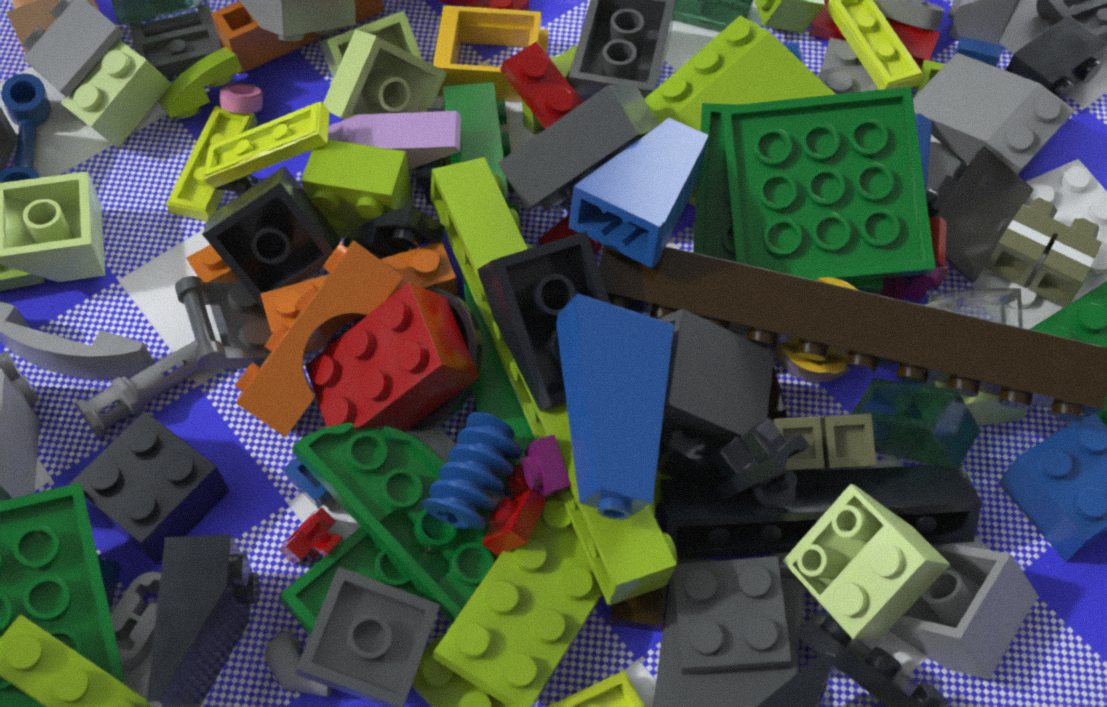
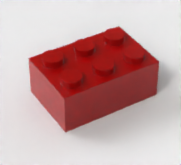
M410 282L305 365L326 427L353 423V427H356V430L366 427L384 429V426H389L406 432L480 377L447 298Z

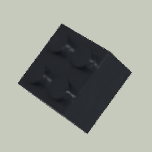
M283 166L211 214L202 233L261 307H264L261 293L304 281L324 268V263L341 241L339 235L319 209L311 202L309 196L286 166Z
M146 411L69 483L70 485L81 483L88 508L157 565L163 560L165 537L187 536L230 491L217 466Z

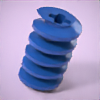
M474 412L469 414L467 418V427L458 434L457 442L459 445H455L450 449L448 455L449 462L441 466L438 475L440 480L432 483L429 490L431 498L422 502V508L446 524L463 529L470 527L484 530L487 522L476 511L477 509L486 512L494 511L496 503L486 495V492L494 494L503 493L505 485L495 477V474L505 477L511 476L514 467L504 457L520 459L523 450L513 441L515 433L508 424L494 415Z

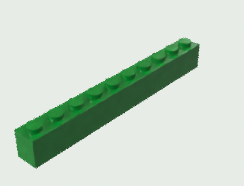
M494 82L443 87L445 111H457L461 115L460 151L450 155L451 165L485 157L492 174L497 173L502 180L504 199L508 208H514L520 220L518 201L509 202L508 193L515 191L498 165V162L511 154L509 132H500V125L507 124L504 99H496ZM463 275L465 303L474 313L482 336L480 377L477 378L474 386L477 412L496 416L513 429L515 433L513 441L521 447L523 452L520 459L506 457L504 459L514 466L522 462V458H525L524 450L535 440V437ZM495 474V477L505 485L503 493H510L507 477ZM486 492V495H492V494H494V493Z

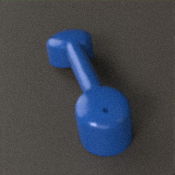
M22 73L7 79L1 90L2 101L8 116L19 128L15 167H10L0 172V183L40 178L36 170L33 169L37 127L42 125L50 116L51 105L42 81L32 74Z

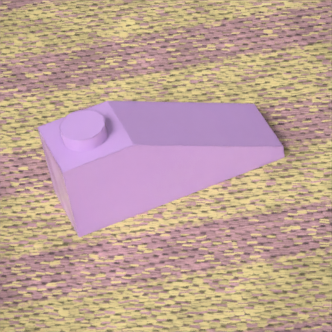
M457 111L359 114L334 123L328 128V139L405 151L408 170L460 151L461 115Z

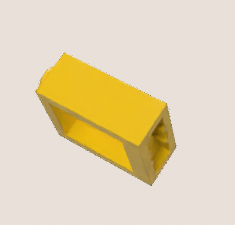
M443 5L433 65L446 71L447 74L437 96H444L443 87L494 82L496 99L522 102L520 95L501 72V67L458 64L461 43L528 47L537 41L547 54L549 29H542L541 12Z

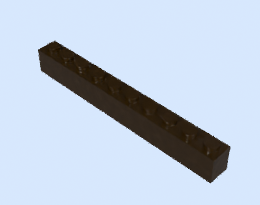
M604 245L599 270L610 303L627 310L633 309L650 313V317L659 319L680 309H685L735 334L747 336L748 340L766 349H775L777 344L797 348V355L811 360L824 361L826 356L846 360L847 367L857 371L873 373L876 372L878 367L897 372V379L912 384L924 385L927 384L928 379L948 384L947 390L958 395L976 397L979 392L999 396L998 402L1000 404L1013 408L1029 409L1031 404L1051 408V416L1063 420L1083 421L1084 416L1088 417L1103 410L1107 392V347L667 246L658 263L653 268H650Z

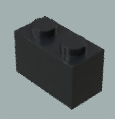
M1068 15L1013 53L1006 71L1040 83L1063 101L1076 84L1081 81L1083 83L1089 82L1102 67V62L1099 60L1107 47V43Z

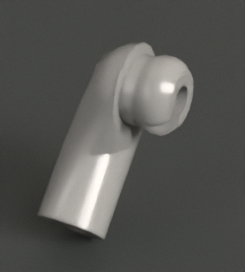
M290 632L276 634L273 640L266 646L265 660L279 685L283 689L329 697L333 688L295 674L301 659L298 646L300 640L298 637Z

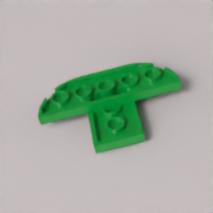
M345 423L315 431L293 444L292 453L361 527L339 544L328 557L325 556L284 590L279 596L281 604L311 635L337 568L341 567L440 604L438 610L453 624L500 556H496L482 545V541L491 525L488 523V517L491 512L477 509L476 513L487 522L484 530H478L470 527L463 529L446 524L422 508V502L431 498L429 494L432 483L440 480L438 476L439 470L445 462L422 441L396 428L384 426V429L366 427L356 430V427H353V423Z

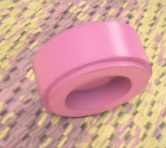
M234 83L225 85L220 89V107L233 113L246 114L258 112L263 108V91L250 84Z

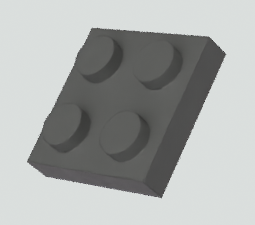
M778 556L677 564L673 576L682 674L791 666V653Z
M338 567L295 674L383 707H404L440 604Z

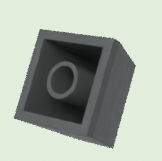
M680 309L658 319L674 324L661 434L677 430H687L689 438L710 437L713 449L719 448L735 436L740 438L755 425L767 419L775 352L685 309Z

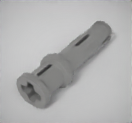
M194 340L172 354L165 356L160 361L129 379L125 376L121 378L118 376L112 380L111 387L91 399L85 401L81 398L76 401L75 404L97 438L104 437L107 428L132 414L137 417L142 414V410L145 409L144 403L201 370L202 368L197 365L194 355V349L197 347L196 341ZM180 362L184 363L179 369L162 377L161 374ZM118 401L119 404L102 415L99 414L101 409Z

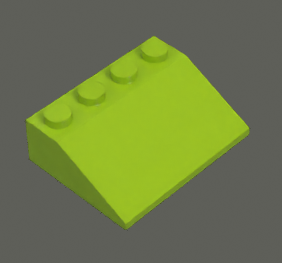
M740 15L644 100L659 124L670 118L700 131L702 103L749 104L834 95L835 93L771 32ZM697 184L688 201L694 207H696Z

